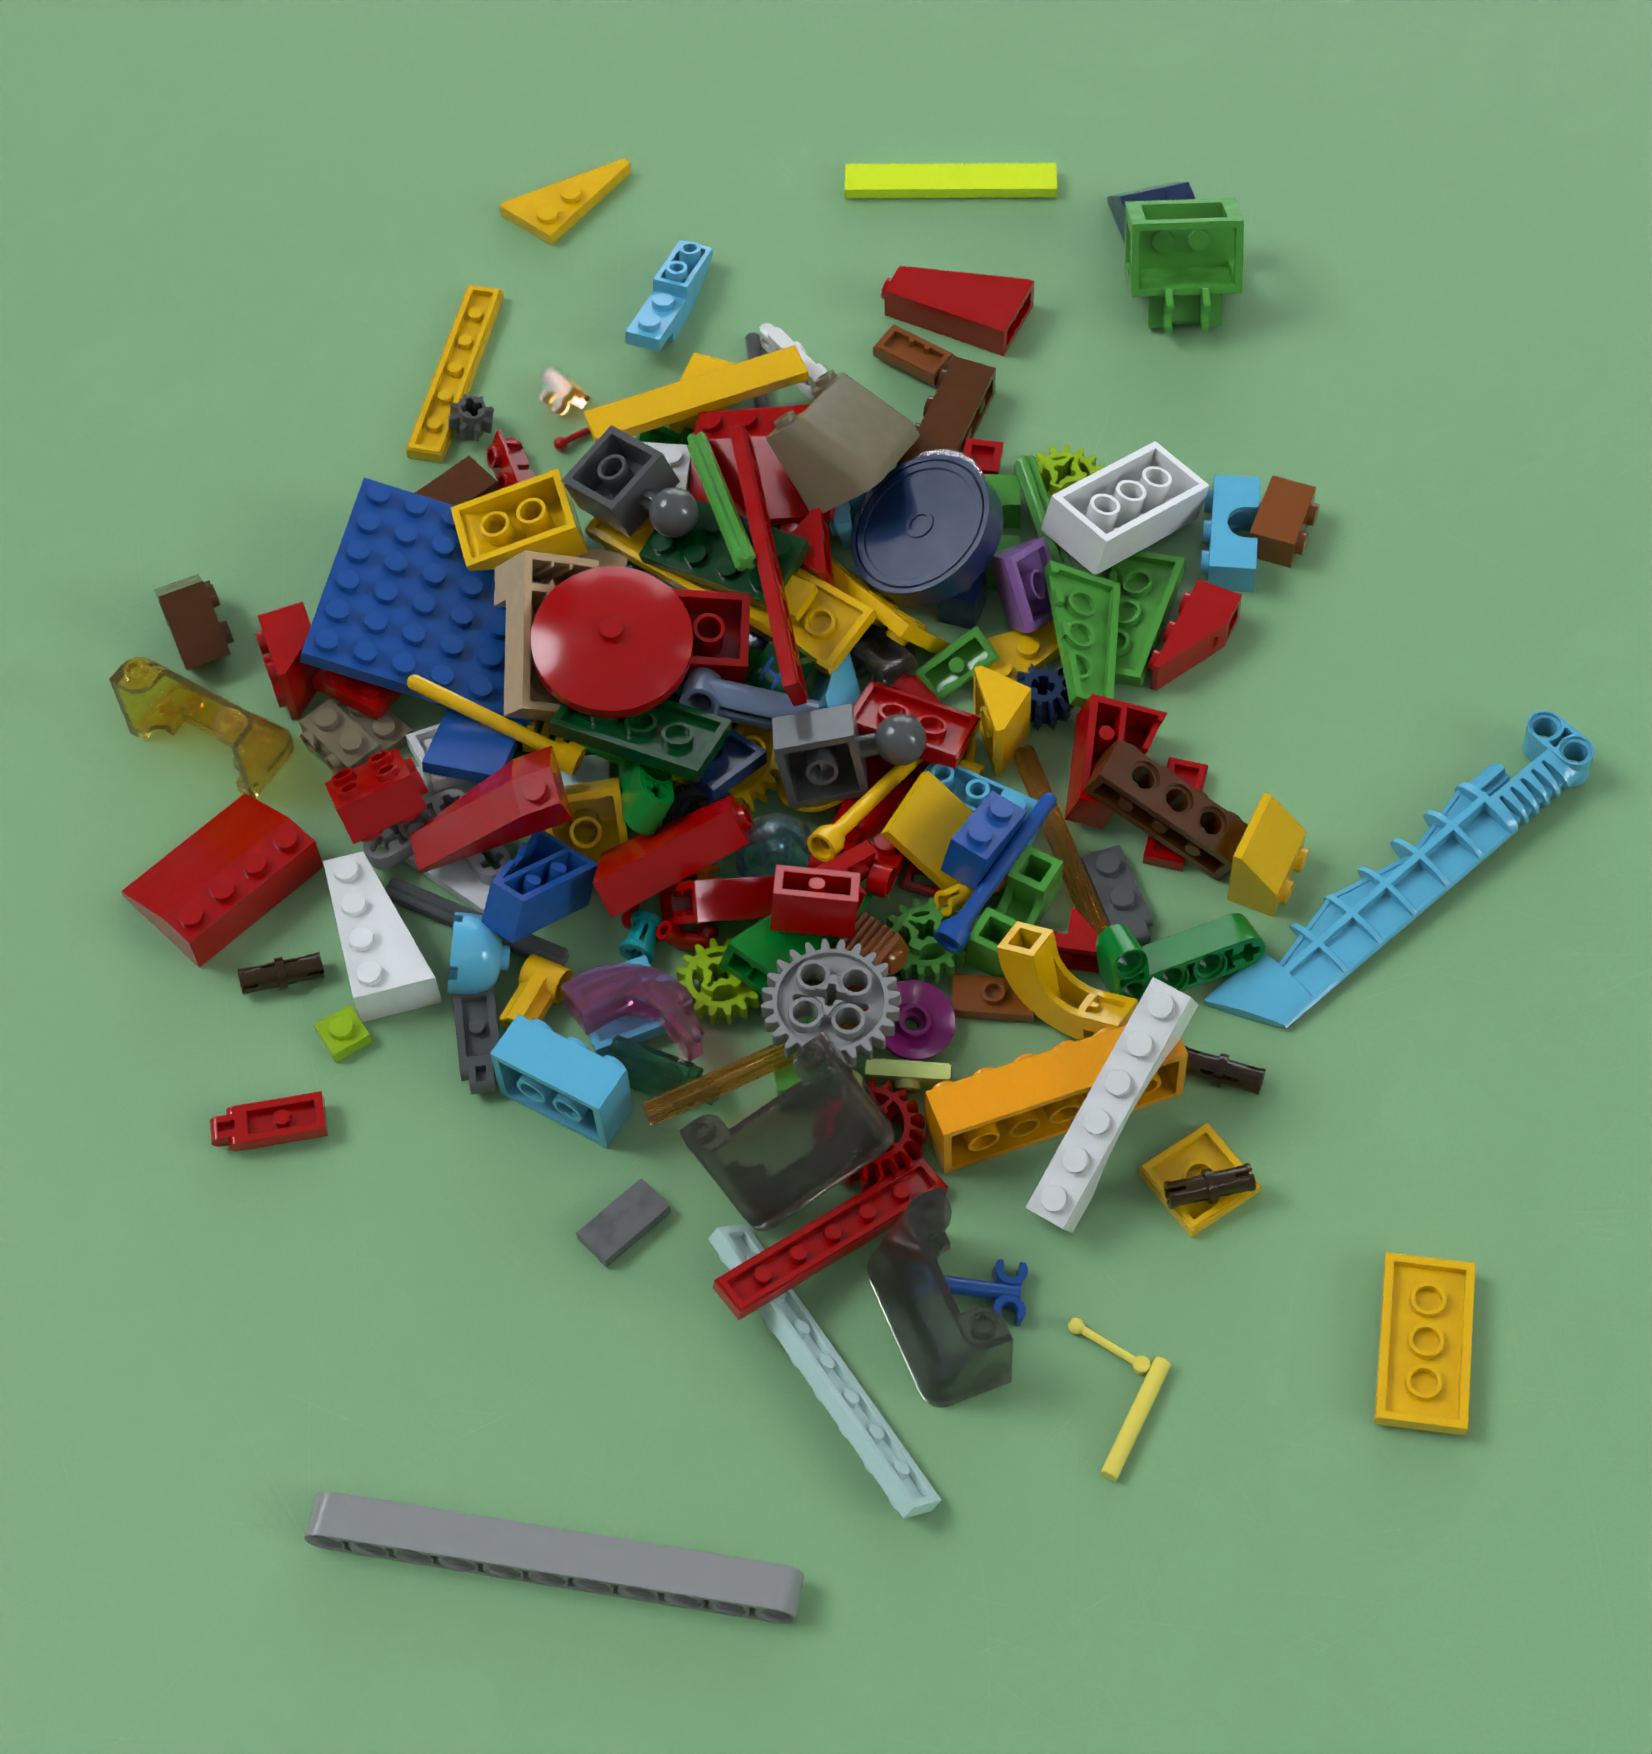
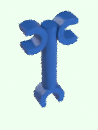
M998 1259L992 1270L993 1281L940 1275L933 1265L925 1262L916 1263L912 1275L926 1278L929 1285H914L911 1297L918 1300H926L932 1297L935 1292L993 1299L996 1301L990 1310L992 1323H998L1002 1313L1001 1309L1007 1308L1014 1313V1326H1020L1026 1315V1307L1021 1300V1286L1028 1274V1267L1026 1263L1020 1262L1016 1276L1010 1277L1003 1271L1004 1261Z

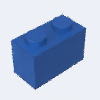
M992 790L951 838L941 871L975 891L1022 825L1027 811Z

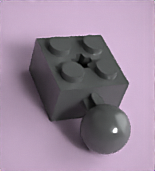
M612 425L561 480L580 509L628 537H631L648 517L657 532L671 538L688 534L698 521L699 508L695 498L688 491L676 487L680 480L663 453Z
M852 703L772 718L773 751L790 810L862 797L869 791L866 757L880 755L890 764L898 766L908 765L920 758L927 743V736L923 725L913 716L901 713L885 718L879 724L876 733L860 735Z

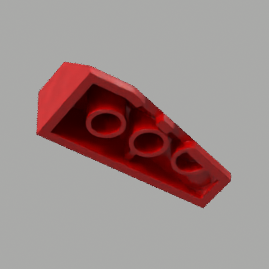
M548 746L511 760L411 833L409 837L418 871L422 874L574 820L553 747Z

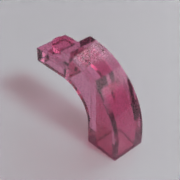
M630 963L609 964L585 971L561 985L565 1007L586 1035L619 1018L629 1016L643 1017L659 1024L667 1032L688 1062L703 1054L701 1037L704 1036V1030L698 1019L694 1016L692 994L678 980L658 969Z

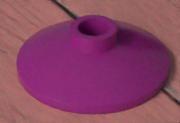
M918 980L897 982L896 990L894 991L900 992V1005L896 1006L900 1008L899 1021L893 1022L895 1024L894 1036L884 1035L886 1038L885 1048L900 1058L913 1061L927 1060L937 1056L949 1045L955 1032L956 1018L950 1001L938 988L929 983ZM907 1020L914 1021L917 1024L918 1030H909L905 1027L904 1022Z

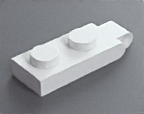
M770 323L762 324L760 326L761 346L768 353L793 345L796 346L808 370L809 380L795 385L813 402L815 397L811 391L816 387L814 380L826 373V369L822 364H816L807 355L801 343L798 341L794 342L781 328L774 327Z

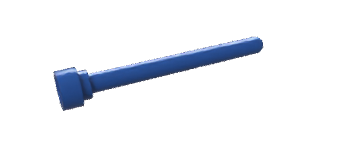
M1046 792L1041 796L958 915L951 916L950 919H944L934 932L935 940L943 948L955 954L962 953L971 938L970 932L972 928L970 925L1056 805L1057 798L1053 793Z

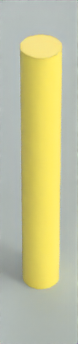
M1162 1357L1154 1358L1102 1467L1100 1474L1107 1480L1117 1481L1171 1367V1363Z

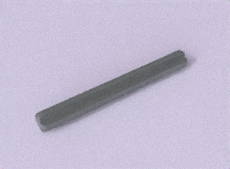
M392 878L385 888L393 903L450 927H453L455 912L483 916L478 911L398 878ZM533 934L514 943L502 939V945L510 946V952L524 958H528L531 954H536L565 966L569 958L566 948Z

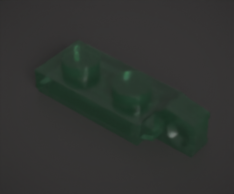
M620 1035L613 1038L609 1056L618 1059L625 1066L631 1089L680 1106L682 1103L692 1106L695 1100L713 1105L714 1102L719 1100L723 1083L707 1076H702L704 1069L696 1066L695 1063Z

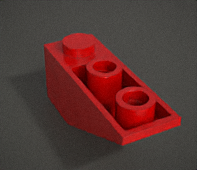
M1198 579L1191 593L1187 591L1184 593L1178 608L1180 615L1177 621L1171 620L1168 623L1163 636L1165 644L1161 651L1154 650L1147 670L1152 673V690L1157 691L1225 647L1239 619L1242 594Z

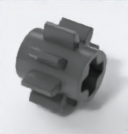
M464 394L458 404L453 402L450 404L451 416H449L448 428L456 429L460 440L464 438L477 442L484 432H492L494 408L486 407L482 396H467Z

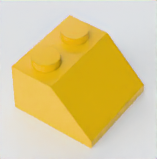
M619 777L564 786L574 820L544 831L599 864L602 852L628 841L626 823L622 815Z
M1265 792L1233 856L1227 900L1273 917L1279 903L1285 905L1288 903L1295 884L1291 880L1294 871L1302 872L1310 850L1304 848L1307 831L1272 795Z

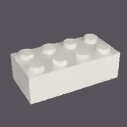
M1155 441L1053 494L1041 530L1093 575H1097L1197 520L1210 485Z

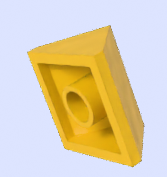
M984 666L974 667L973 714L981 717L979 731L995 776L1003 775L1030 734L1031 688Z

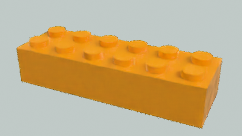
M1126 1025L1118 1028H1103L1093 1036L1076 1042L1073 1040L1063 1041L1052 1050L1037 1055L1031 1053L1024 1054L1016 1058L1012 1063L997 1068L985 1067L976 1071L970 1077L955 1082L952 1080L942 1081L933 1086L931 1090L925 1091L926 1133L943 1174L1066 1134ZM1181 1038L1149 1082L1133 1111L1183 1094L1188 1052Z

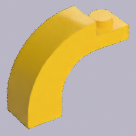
M1017 921L996 947L1005 978L1018 998L1045 1023L1075 1039L1082 1040L1088 1038L1092 1032H1097L1106 1027L1118 1028L1127 1025L1138 1005V999L1093 988L1076 978L1067 969L1059 956L1054 930Z

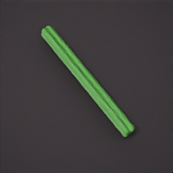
M699 432L697 435L691 433L687 437L689 443L687 448L734 566L739 571H743L746 568L752 570L756 566L754 560L756 555L707 435L703 432Z

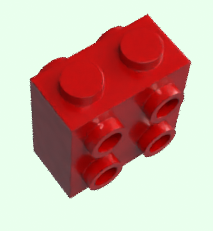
M397 748L392 751H379L373 754L367 763L354 769H342L336 772L330 781L324 783L353 844L360 841H372L378 838L384 829L397 823L405 824L411 822L420 815L421 811L427 809L421 795L427 793L428 789L412 758L409 757L403 760Z

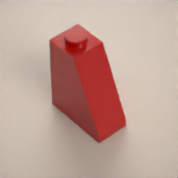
M775 876L694 880L676 883L660 892L662 919L670 921L675 925L764 919L771 914Z

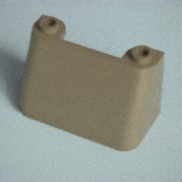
M830 370L814 380L816 387L811 392L815 400L804 412L798 415L794 411L784 414L774 422L776 429L766 437L767 442L809 511L820 508L822 513L862 495L879 484L920 437L912 421L844 372L836 374L834 370Z

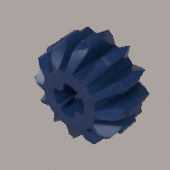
M1048 662L1043 669H1037L1031 663L1028 673L1018 671L1015 681L1031 688L1030 722H1034L1036 730L1038 731L1042 724H1048L1054 730L1058 720L1067 722L1070 717V710H1073L1075 706L1069 703L1063 667L1051 671Z

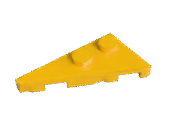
M623 158L504 201L499 205L500 215L546 243L553 245L632 172L631 163Z
M1054 621L1047 622L1031 633L1015 630L987 638L1000 657L987 668L1014 681L1018 671L1028 673L1031 663L1037 669H1043L1047 662L1050 664L1060 655Z

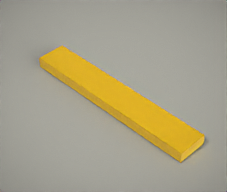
M468 284L406 448L408 458L444 463L456 430L448 428L449 416H451L450 404L451 402L458 404L464 394L469 395L504 300L503 289Z
M793 345L584 411V418L594 442L611 425L630 436H634L697 416L699 412L713 411L809 380L808 370L796 346Z

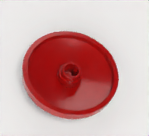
M618 566L589 569L569 577L556 586L538 608L531 629L533 663L546 689L569 708L586 715L601 718L633 716L661 704L676 691L684 680L693 656V628L691 619L678 595L663 581L646 572Z

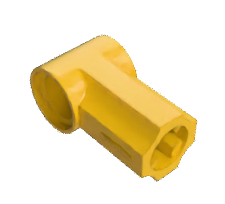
M531 954L521 968L516 991L499 1017L500 1025L508 1029L518 1014L531 1021L532 1019L542 1021L553 1002L559 1003L565 997L568 991L567 983L572 981V970L539 955Z

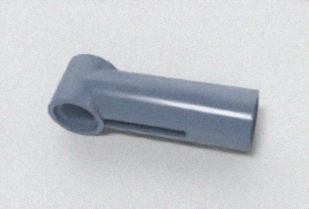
M703 667L692 669L686 674L679 699L681 704L730 719L734 723L772 731V718L818 710L820 702L808 699L807 703L794 707L786 693L723 680L714 670ZM696 693H702L706 695V697L696 695Z

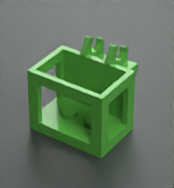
M1235 198L1125 201V276L1131 297H1147L1148 328H1163L1164 333L1172 332V325L1199 324L1201 331H1209V326H1222V294H1240L1243 287L1244 219Z

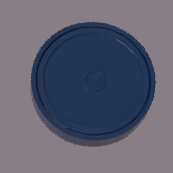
M932 454L909 460L891 470L879 484L873 487L858 509L852 526L850 544L856 569L881 596L894 604L905 607H927L947 601L969 587L991 562L1002 535L1003 511L1000 499L990 483L970 463L959 457Z

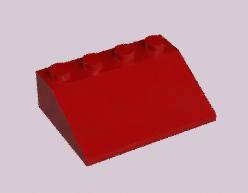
M811 404L699 412L693 434L697 435L699 432H703L707 435L740 516L747 518L729 432V428L740 424L745 426L754 445L770 524L801 522L810 513L767 442L766 437L776 429L774 422L790 411H794L798 415L804 412ZM691 458L689 493L696 500L710 504ZM836 507L823 513L825 521L833 520Z
M244 793L123 889L121 893L124 898L200 968L324 866L314 839L286 815Z

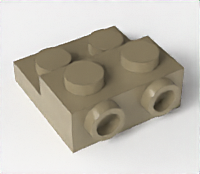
M330 698L299 721L302 729L300 734L301 741L311 753L315 754L318 751L334 774L342 769H354L367 763L368 759L379 751H392L396 748L400 751L407 745L406 735L413 733V730L389 708L376 721L342 702L335 704Z

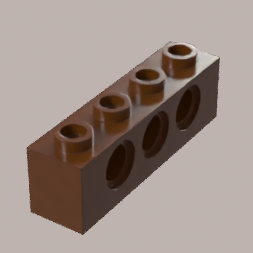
M1120 738L1101 755L1083 789L1084 792L1215 880H1218L1231 870L1233 856L1248 826L1237 814L1227 811L1209 799L1203 791L1191 787L1175 776L1169 768L1160 766L1144 755L1139 748L1126 743Z

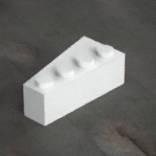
M364 852L323 861L351 991L360 1020L366 1022L441 1003V995L433 972Z

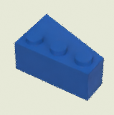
M544 830L532 834L527 843L523 842L519 847L516 857L513 860L509 859L491 881L481 922L496 932L500 938L514 943L588 906L594 886L592 882L598 863Z

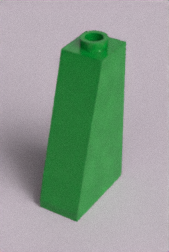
M866 893L857 912L856 919L862 911L866 910L873 896L872 894ZM770 914L735 936L729 942L719 966L762 995V988L769 987L767 984V974H778L776 962L782 960L789 964L791 963V949L797 951L802 956L805 954L806 942H809L815 950H820L823 939H827L830 949H833L842 937L770 930ZM813 979L806 981L805 984L809 985Z

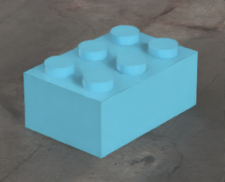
M518 1014L490 1053L500 1094L605 1148L609 1147L634 1110L627 1069L618 1059L609 1055L602 1057L590 1051L587 1045L577 1038L568 1037L566 1039L553 1032L548 1024L539 1019H532L531 1021Z

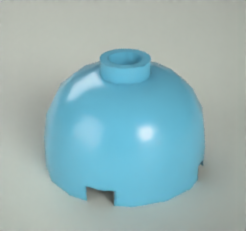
M455 912L447 994L467 995L486 991L497 982L500 970L508 971L510 946L502 945V938L481 922V915Z

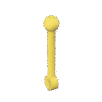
M1079 1317L1069 1320L1068 1329L1072 1334H1082L1130 1363L1136 1374L1145 1375L1148 1373L1151 1363L1146 1356L1140 1355L1135 1357L1086 1327L1084 1321Z

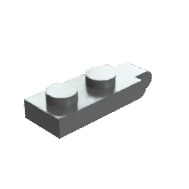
M1120 845L1081 856V867L1107 926L1115 924L1125 925L1140 945L1151 942L1148 927L1153 926L1152 917Z
M490 987L488 990L478 994H453L461 1081L469 1080L471 1095L497 1091L496 1075L490 1056L491 1051L500 1040L495 989Z

